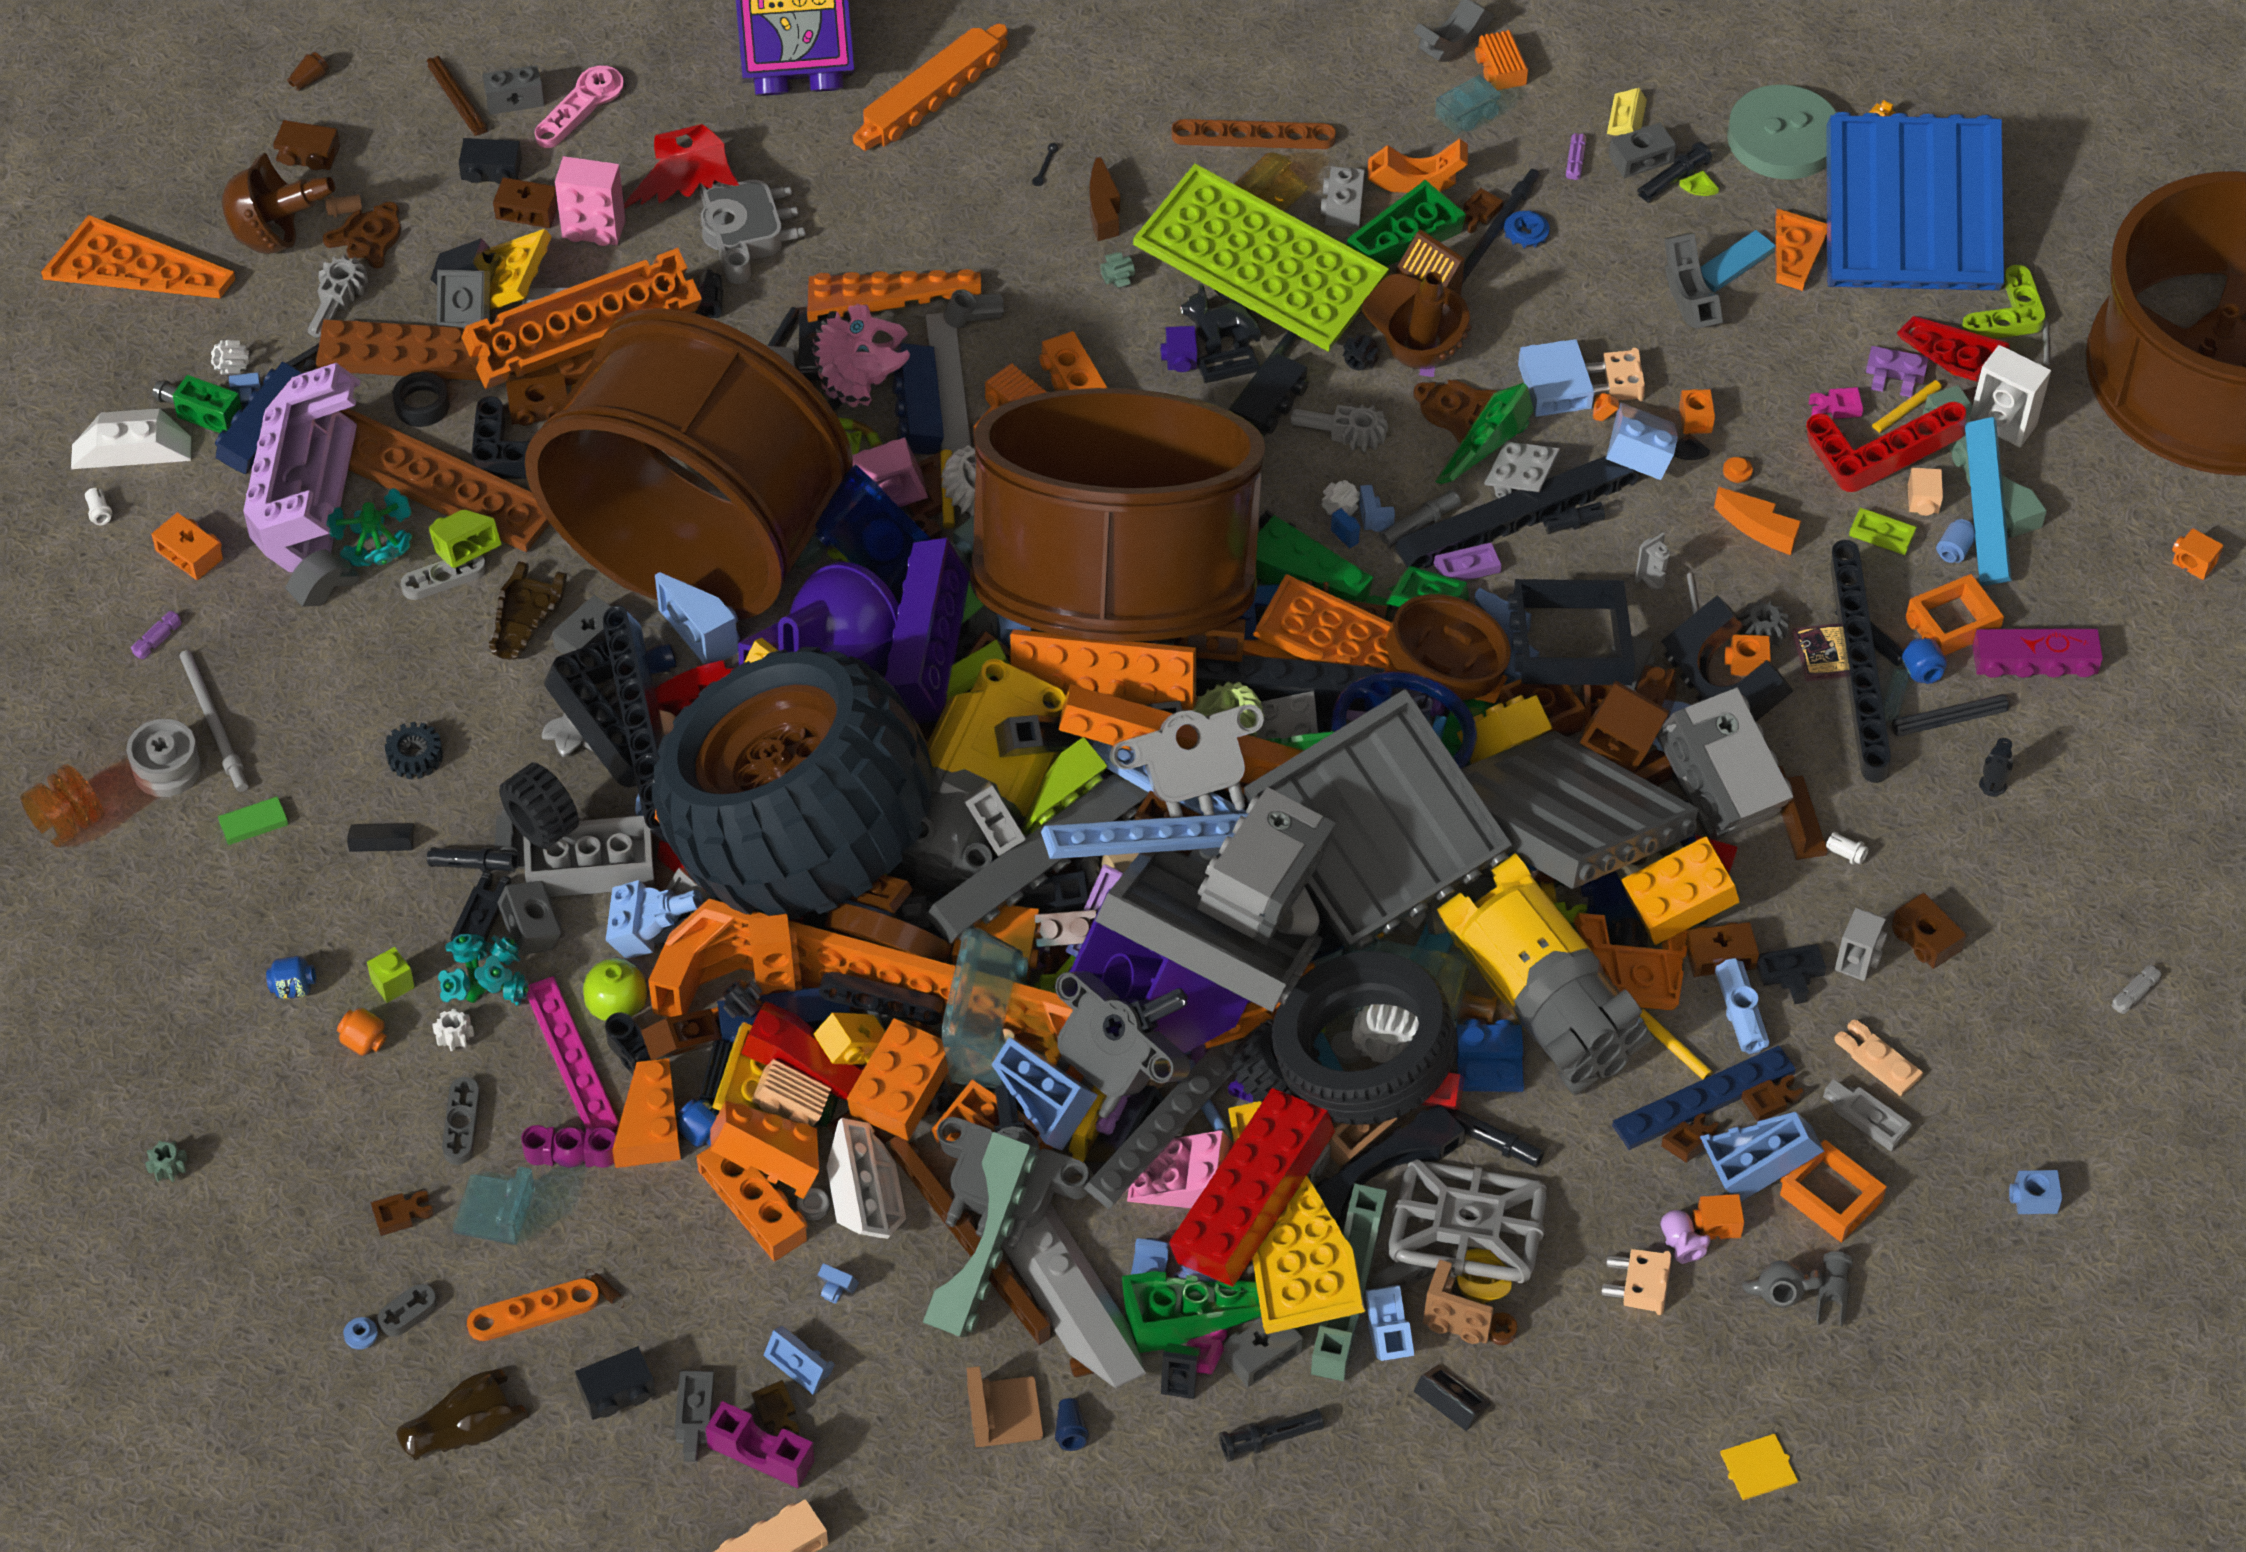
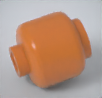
M358 1008L355 1011L350 1009L344 1015L336 1030L340 1033V1043L361 1056L368 1054L371 1050L378 1052L387 1038V1035L383 1033L385 1029L384 1020L365 1008Z

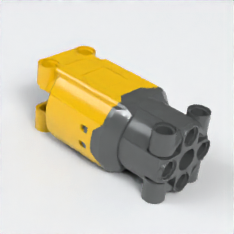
M989 659L982 665L972 690L955 695L947 701L926 744L932 763L930 771L934 781L929 813L923 817L920 823L923 830L915 844L905 849L901 855L903 860L893 869L896 873L900 875L911 874L923 887L933 891H947L949 894L989 865L996 852L962 797L988 781L993 785L1013 820L1021 830L1042 779L1057 759L1059 752L1000 758L994 727L1009 717L1030 715L1059 717L1066 699L1061 689L1002 660ZM986 674L995 675L999 681H991ZM1043 701L1051 702L1055 708L1046 707Z
M1514 853L1491 870L1494 875L1493 879L1496 883V888L1475 903L1468 896L1465 898L1462 893H1458L1437 908V912L1442 918L1454 944L1460 947L1465 955L1464 957L1471 961L1515 1019L1522 1025L1530 1038L1540 1044L1560 1070L1558 1075L1566 1087L1576 1096L1598 1080L1596 1072L1602 1079L1614 1076L1624 1068L1629 1060L1627 1054L1629 1056L1633 1055L1654 1038L1640 1017L1642 1011L1626 989L1621 992L1604 972L1596 955L1532 878L1523 861Z

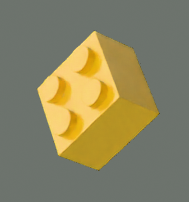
M1523 695L1517 696L1507 701V707L1505 708L1503 703H1500L1485 710L1486 717L1480 714L1466 721L1468 727L1457 732V735L1471 764L1530 741L1552 729L1537 695L1525 700Z

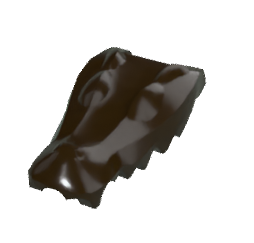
M518 561L514 572L500 589L498 597L499 608L496 610L495 619L496 630L492 640L489 641V648L493 655L507 660L520 658L534 633L555 613L561 604L568 573L556 572L553 584L551 585L526 578L529 564Z
M495 1369L475 1374L464 1380L427 1412L398 1427L396 1433L397 1440L404 1452L414 1460H419L423 1454L434 1452L437 1449L447 1452L450 1449L462 1448L465 1444L472 1446L478 1445L480 1442H488L510 1426L528 1418L529 1414L524 1405L510 1406L499 1387L508 1378L503 1369Z

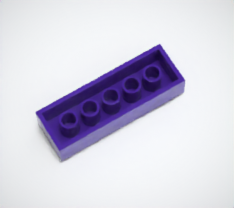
M947 538L913 543L911 556L908 558L906 580L903 581L902 600L898 605L896 628L893 629L891 652L888 653L886 676L883 677L895 688L917 724L937 722L946 705L951 669L954 664L970 581L969 572Z

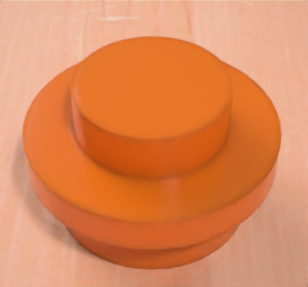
M1732 457L1724 463L1723 474L1734 483L1745 482L1752 476V464L1744 458Z

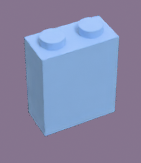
M1577 339L1520 347L1518 366L1524 384L1528 386L1535 417L1592 408L1594 390Z

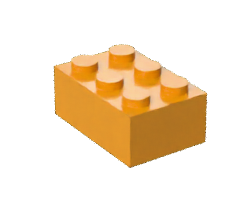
M1706 836L1621 879L1626 895L1654 945L1740 902L1733 881Z

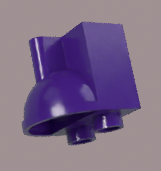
M836 562L826 565L815 571L806 580L793 601L789 615L781 618L779 622L738 642L739 665L745 662L754 641L763 638L778 651L786 649L787 652H796L802 647H820L823 652L835 650L846 655L848 658L853 656L866 662L874 671L876 670L884 677L888 667V653L891 652L893 643V629L896 628L898 619V603L888 586L867 568L850 562Z

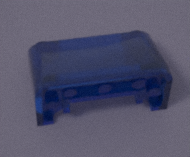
M856 464L846 473L815 524L818 531L814 534L827 548L833 544L851 563L861 565L876 574L888 586L898 605L902 600L903 581L906 580L908 558L911 556L913 543L932 540Z

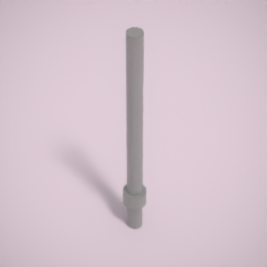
M182 651L179 655L223 757V768L226 774L231 776L236 790L244 792L249 786L242 772L244 766L238 755H235L191 651Z

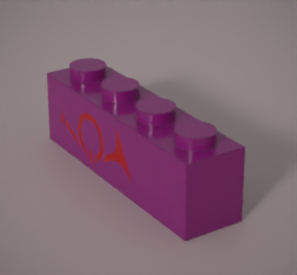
M1977 629L1972 645L1976 674L1986 675L1990 678H1996L2001 675H2017L2018 677L2025 678L2038 674H2046L2052 678L2063 674H2077L2079 677H2089L2093 674H2098L2103 658L2098 629Z

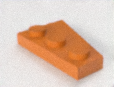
M1778 208L1776 209V283L1803 291L1827 238L1826 223Z

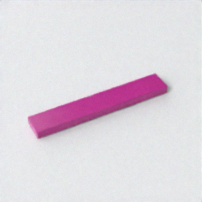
M554 976L529 984L527 999L585 1130L586 1128L594 1130L605 1127L616 1133L619 1121Z

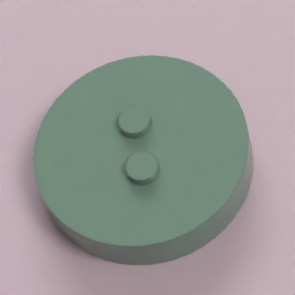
M1792 85L1760 87L1746 93L1734 105L1730 114L1727 131L1728 144L1734 156L1743 165L1756 173L1776 179L1805 178L1827 167L1826 124L1830 115H1834L1837 112L1820 95L1801 87Z

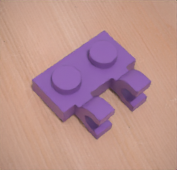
M1871 346L1866 373L1874 374L1871 390L1883 392L1885 379L1890 377L1903 380L1900 395L1912 397L1914 384H1923L1928 357Z

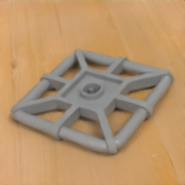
M1416 1159L1408 1163V1168L1403 1175L1399 1198L1393 1205L1394 1220L1389 1238V1256L1395 1262L1401 1261L1407 1264L1435 1269L1439 1259L1452 1263L1451 1271L1456 1276H1462V1273L1505 1281H1517L1518 1283L1526 1282L1530 1279V1275L1535 1267L1539 1241L1544 1237L1545 1229L1542 1224L1547 1202V1187L1540 1180L1534 1181L1523 1177L1483 1171V1167L1475 1166L1474 1169L1434 1162H1423ZM1438 1177L1471 1182L1470 1190L1447 1187ZM1420 1180L1438 1198L1437 1205L1411 1201L1416 1181ZM1480 1184L1515 1190L1499 1196L1479 1192ZM1526 1200H1533L1530 1221L1503 1216L1504 1210ZM1411 1216L1434 1220L1432 1227L1403 1239L1407 1219ZM1466 1216L1472 1217V1220H1466L1465 1218ZM1500 1231L1525 1236L1526 1242L1522 1260L1499 1238ZM1435 1241L1459 1245L1456 1258L1416 1252L1415 1250ZM1467 1247L1491 1250L1507 1267L1465 1260Z

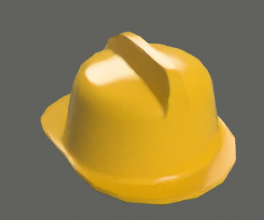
M1476 1248L1466 1252L1465 1260L1507 1267L1491 1250ZM1462 1273V1276H1456L1461 1293L1467 1299L1484 1305L1486 1302L1506 1296L1511 1291V1281Z

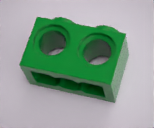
M190 375L184 378L172 394L177 418L220 433L222 430L227 431L232 425L231 421L239 409L242 410L238 393Z

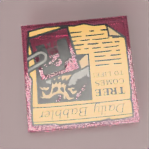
M1839 623L1793 629L1792 636L1806 682L1846 677Z

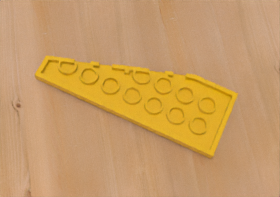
M1260 1101L1228 1108L1234 1144L1261 1105ZM1306 1176L1252 1258L1263 1328L1266 1334L1365 1312L1354 1251L1341 1233L1336 1221L1326 1209L1324 1202L1311 1181Z

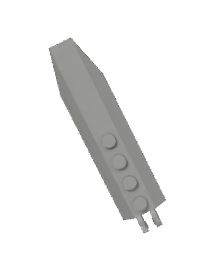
M1051 1203L1041 1222L1034 1227L1026 1228L1021 1241L1018 1242L1015 1249L1007 1246L1009 1237H1004L1001 1247L1040 1309L1042 1308L1049 1316L1052 1328L1072 1357L1115 1389L1146 1374L1129 1324Z

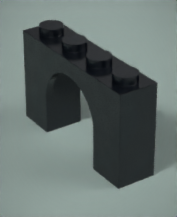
M1717 595L1661 641L1668 650L1664 655L1675 668L1678 665L1683 671L1680 677L1690 689L1694 687L1700 693L1696 697L1699 702L1738 687L1741 695L1745 696L1748 700L1750 713L1756 722L1794 690L1778 669L1768 660L1764 661L1736 684L1721 687L1711 683L1709 663L1712 655L1724 642L1744 627L1731 607Z

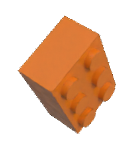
M893 1018L847 1097L850 1114L909 1141L955 1061L952 1044Z

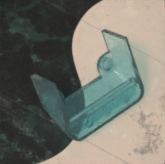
M966 927L963 934L942 1024V1042L952 1083L968 1085L973 1079L983 1087L996 1088L1004 1083L991 1064L1007 1041L1004 1040L1003 1028L1014 982L1027 984L1028 958L1023 957L1022 950L979 928Z

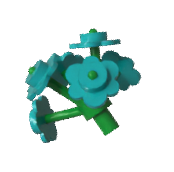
M396 488L390 489L388 494L384 496V501L387 505L386 508L380 511L375 509L373 503L366 502L362 505L363 511H355L354 518L343 519V510L340 507H334V512L328 514L326 526L330 528L329 535L331 537L341 540L344 536L343 530L349 524L353 533L360 534L357 546H344V549L340 552V556L349 561L351 565L356 567L370 566L372 563L383 565L391 562L393 558L403 555L410 548L411 544L409 541L412 539L410 533L402 529L393 535L383 525V516L386 514L396 517L399 522L411 516L407 497L401 495ZM382 533L388 538L385 547L382 546L380 540ZM370 536L373 537L377 548L371 551V553L367 552L363 547L365 540L369 539Z

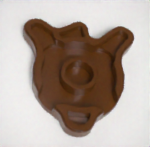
M385 202L381 205L373 206L374 211L362 213L361 209L355 211L347 218L343 226L324 233V245L328 248L348 246L346 252L349 258H364L372 268H382L385 265L387 250L397 242L401 234V226L398 221V206L393 202Z
M1448 380L1447 384L1435 386L1436 382L1418 383L1414 387L1413 396L1419 402L1423 416L1437 427L1445 428L1452 432L1458 443L1462 442L1471 428L1470 424L1476 421L1492 395L1497 392L1495 390H1476L1457 380Z

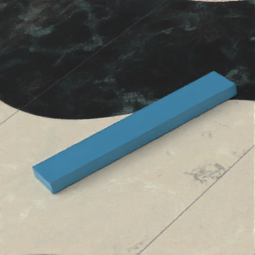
M1989 417L1965 424L1979 582L1982 586L2012 581L1997 422L1994 417Z

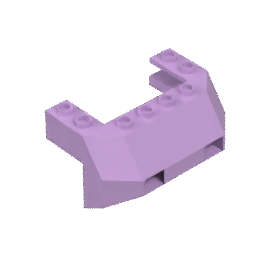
M337 363L292 377L265 409L243 512L252 541L266 557L288 572H293L298 564L310 554L323 549H327L331 553L334 537L329 535L330 528L326 526L328 514L334 512V507L341 506L357 428L356 423L339 411L356 405V400L352 398L354 387L360 386V380Z

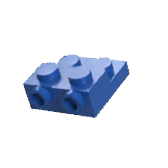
M1469 1019L1464 1021L1462 1025H1457V1074H1461L1465 1078L1463 1091L1523 1092L1522 1025H1514L1511 1020L1507 1019L1499 1020L1495 1025H1482L1481 1021L1476 1019Z

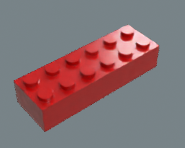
M1271 1088L1170 1239L1169 1244L1178 1264L1234 1287L1334 1135L1335 1129L1328 1110Z

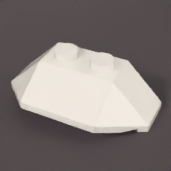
M160 408L101 412L72 444V469L191 461V436Z
M841 1118L838 1121L827 1163L837 1223L858 1234L888 1239L906 1220L896 1162L884 1144L873 1134L874 1129L870 1123Z

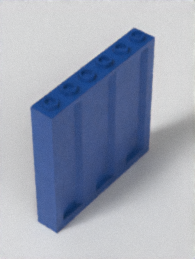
M1838 112L1830 115L1826 124L1828 287L1999 291L2004 284L2002 119H1993V116L1990 115L1965 118L1964 115L1959 114L1950 115L1948 118H1937L1934 114L1908 117L1904 113H1896L1891 116H1880L1878 113L1851 116V113Z

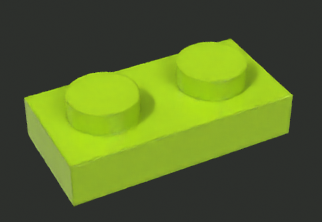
M1860 507L1850 528L1849 536L1906 555L1915 535L1916 527Z

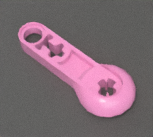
M595 66L584 71L578 78L576 87L535 128L537 144L544 148L555 147L583 122L597 106L616 99L623 90V77L621 73L609 66ZM547 132L555 134V136L551 139L541 138V136Z

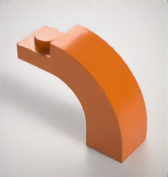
M1459 138L1440 153L1427 158H1411L1387 145L1368 158V180L1390 192L1408 193L1424 180L1428 181L1439 192L1446 190L1456 184V172L1463 170L1468 165V144Z

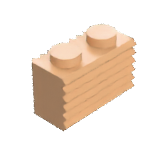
M773 1059L762 1072L752 1102L757 1103L767 1113L781 1115L782 1118L813 1126L822 1116L821 1114L831 1088Z

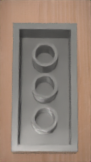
M644 816L579 821V826L547 849L537 847L524 837L526 883L541 881L545 892L550 897L612 892L613 887L637 880L641 881L647 888H655L652 831L646 826Z

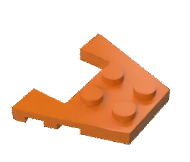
M1577 914L1573 920L1581 938L1599 959L1604 972L1620 992L1626 989L1640 1008L1674 1010L1679 1005L1684 973L1682 971L1683 958L1687 953L1685 943L1690 928L1663 941V949L1611 945L1605 915Z

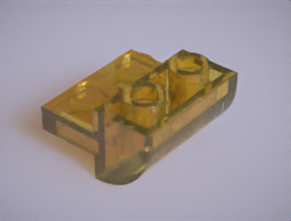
M1274 152L1266 153L1233 183L1284 212L1309 188L1289 169L1292 162L1283 155Z

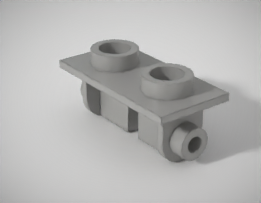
M1664 533L1659 534L1655 538H1649L1641 544L1634 581L1636 584L1643 580L1652 589L1657 590L1664 587L1666 575L1664 571L1667 569L1670 556L1669 549L1663 544Z

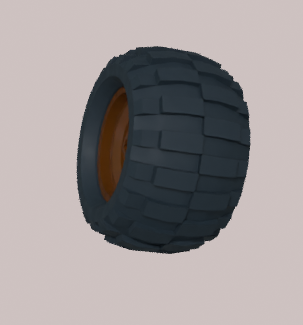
M802 647L796 652H787L786 649L768 653L764 658L750 663V661H747L737 666L725 677L709 684L698 693L699 697L690 706L682 709L673 721V730L663 737L657 751L660 758L654 766L655 783L652 784V800L665 839L690 877L717 901L724 902L730 908L748 915L756 911L768 916L787 914L788 920L800 919L805 913L817 911L818 914L837 908L840 902L852 896L857 898L872 888L873 882L884 873L889 874L903 860L901 857L902 853L907 847L915 844L923 830L920 823L923 817L929 813L934 781L930 771L932 763L921 729L900 695L876 670L874 671L866 662L853 656L848 658L846 655L835 650L823 652L820 647Z

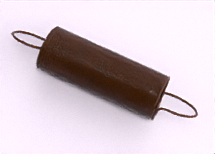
M594 1272L588 1279L596 1284L598 1292L611 1304L616 1295L621 1297V1294L598 1273Z

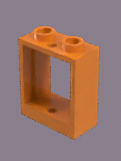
M1972 574L1911 598L1906 613V621L1909 627L1917 629L1922 639L1929 638L1935 640L1944 655L1972 645L1977 629H2001L2004 619L2003 614ZM1960 598L1977 621L1944 634L1928 610Z
M1824 1140L1821 1143L1824 1152L1781 1177L1782 1187L1780 1196L1842 1243L1883 1202L1887 1186L1827 1140ZM1822 1161L1863 1192L1841 1215L1800 1184Z

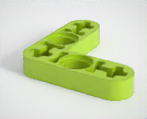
M2012 265L2005 271L2004 284L2012 306L2011 308L1970 313L1963 319L1962 330L1993 339L2040 332L2045 323V311L2029 269L2022 265ZM2013 276H2018L2019 280H2022L2020 286H2018L2017 278ZM2020 296H2027L2032 300L2029 302H2022L2017 298ZM1999 320H2006L2011 324L2008 326H2000L1996 322Z

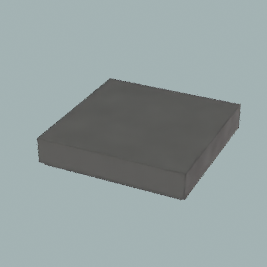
M437 270V326L461 327L465 329V326L487 318L489 321L490 271Z

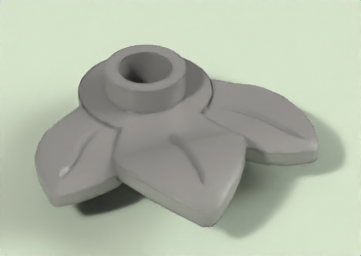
M565 713L562 717L548 722L543 729L542 739L555 740L556 748L562 757L568 756L581 744L587 749L592 750Z

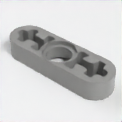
M480 555L458 566L461 572L459 575H457L456 568H452L444 560L408 572L401 579L402 593L408 599L417 600L482 577L486 571L484 557ZM473 563V565H476V568L471 569L467 564ZM442 572H448L452 575L445 581H439L435 578ZM429 576L431 581L430 585H428V580H426V577ZM416 582L419 588L414 589L410 584Z

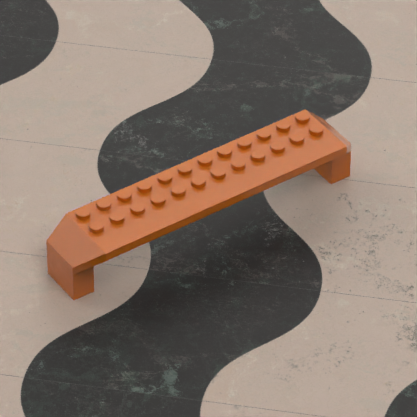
M712 899L704 902L669 934L648 980L653 1013L668 1018L687 1014L699 985L738 969L754 972L748 918L765 917L768 915L753 911L751 915L744 914L730 908L726 903ZM788 920V925L795 926L802 986L819 988L825 973L838 972L933 995L945 1003L943 1017L939 1024L983 1036L1001 1029H1009L1019 1042L1031 1049L1043 1052L1047 1060L1054 1065L1060 1059L1061 1054L1057 1046L1058 1036L1073 1009L1063 1002L1056 993ZM1072 1065L1066 1072L1078 1082H1081L1084 1077Z

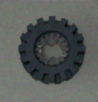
M410 722L411 727L408 728L404 723L400 725L401 731L394 728L391 731L392 736L388 735L386 738L385 752L388 765H390L392 772L396 771L400 777L405 773L406 779H412L413 774H417V779L423 778V772H426L429 776L432 774V768L437 770L439 761L442 762L443 759L440 736L438 732L435 733V729L432 726L427 729L426 723L421 722L420 726L417 727L416 722ZM411 749H420L416 756L414 754L410 755Z

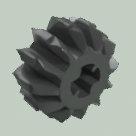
M1758 599L1755 605L1748 603L1745 610L1739 615V619L1744 625L1738 631L1739 635L1769 636L1770 648L1772 644L1780 647L1783 639H1786L1789 633V614L1783 613L1782 606L1774 607L1772 600L1768 604H1763L1760 599Z

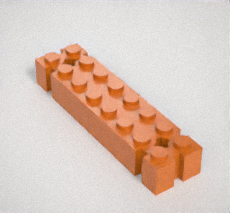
M679 248L657 255L653 265H649L646 259L499 313L493 324H490L486 318L467 325L461 338L470 357L478 356L479 361L476 370L484 388L488 389L506 382L510 372L515 371L516 376L520 377L597 348L610 325L628 313L650 308L694 312L697 310L702 298L693 278L685 280L684 275L688 268Z

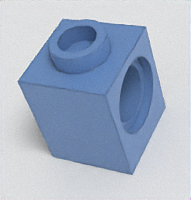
M2058 1170L2018 1171L2015 1182L2010 1184L2009 1187L2010 1202L2016 1203L2018 1214L2058 1213L2062 1201ZM2029 1191L2036 1192V1193H2038L2039 1195H2034V1194L2030 1193Z

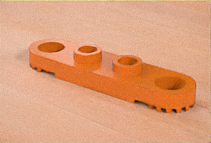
M577 1279L479 1307L473 1310L467 1318L468 1332L476 1340L488 1341L588 1312L598 1304V1288L591 1280ZM585 1289L591 1292V1297L585 1302H577L572 1298L573 1294L578 1290ZM487 1317L492 1319L494 1323L487 1330H479L475 1327L476 1321Z

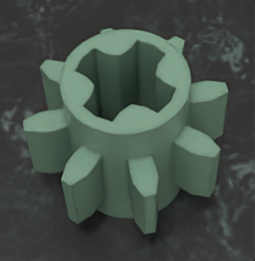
M1122 252L1106 255L1107 262L1100 265L1105 283L1107 285L1113 283L1117 288L1130 285L1129 278L1135 276V268L1129 256L1123 257Z
M158 1141L153 1150H147L149 1161L145 1165L148 1173L154 1172L157 1182L161 1181L162 1178H170L174 1182L175 1176L179 1172L186 1173L183 1162L187 1161L188 1158L185 1150L178 1149L176 1141L172 1143Z

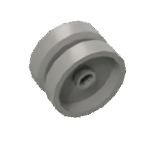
M156 719L146 722L137 728L128 739L127 756L136 785L143 792L155 797H171L181 794L192 787L200 776L201 761L192 731L184 723L173 719Z

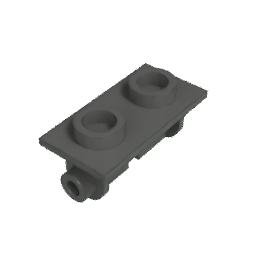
M503 809L501 815H498L496 818L495 851L517 852L520 858L518 868H525L524 836L515 827L505 809Z

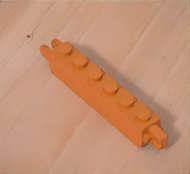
M996 23V25L991 26L986 31L981 28H971L863 109L864 124L853 135V143L862 150L867 151L879 143L885 147L891 141H898L904 131L911 126L916 127L919 125L925 115L931 111L936 112L949 97H956L962 87L969 82L974 83L987 68H994L998 64L1000 53L1008 45L1006 40L1008 28L1000 23Z

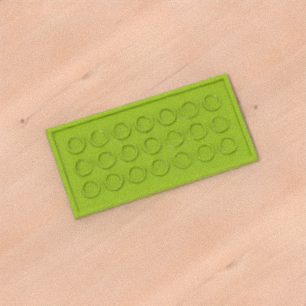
M1195 163L1133 239L1134 246L1327 352L1330 351L1361 311L1366 297L1388 276L1389 268Z

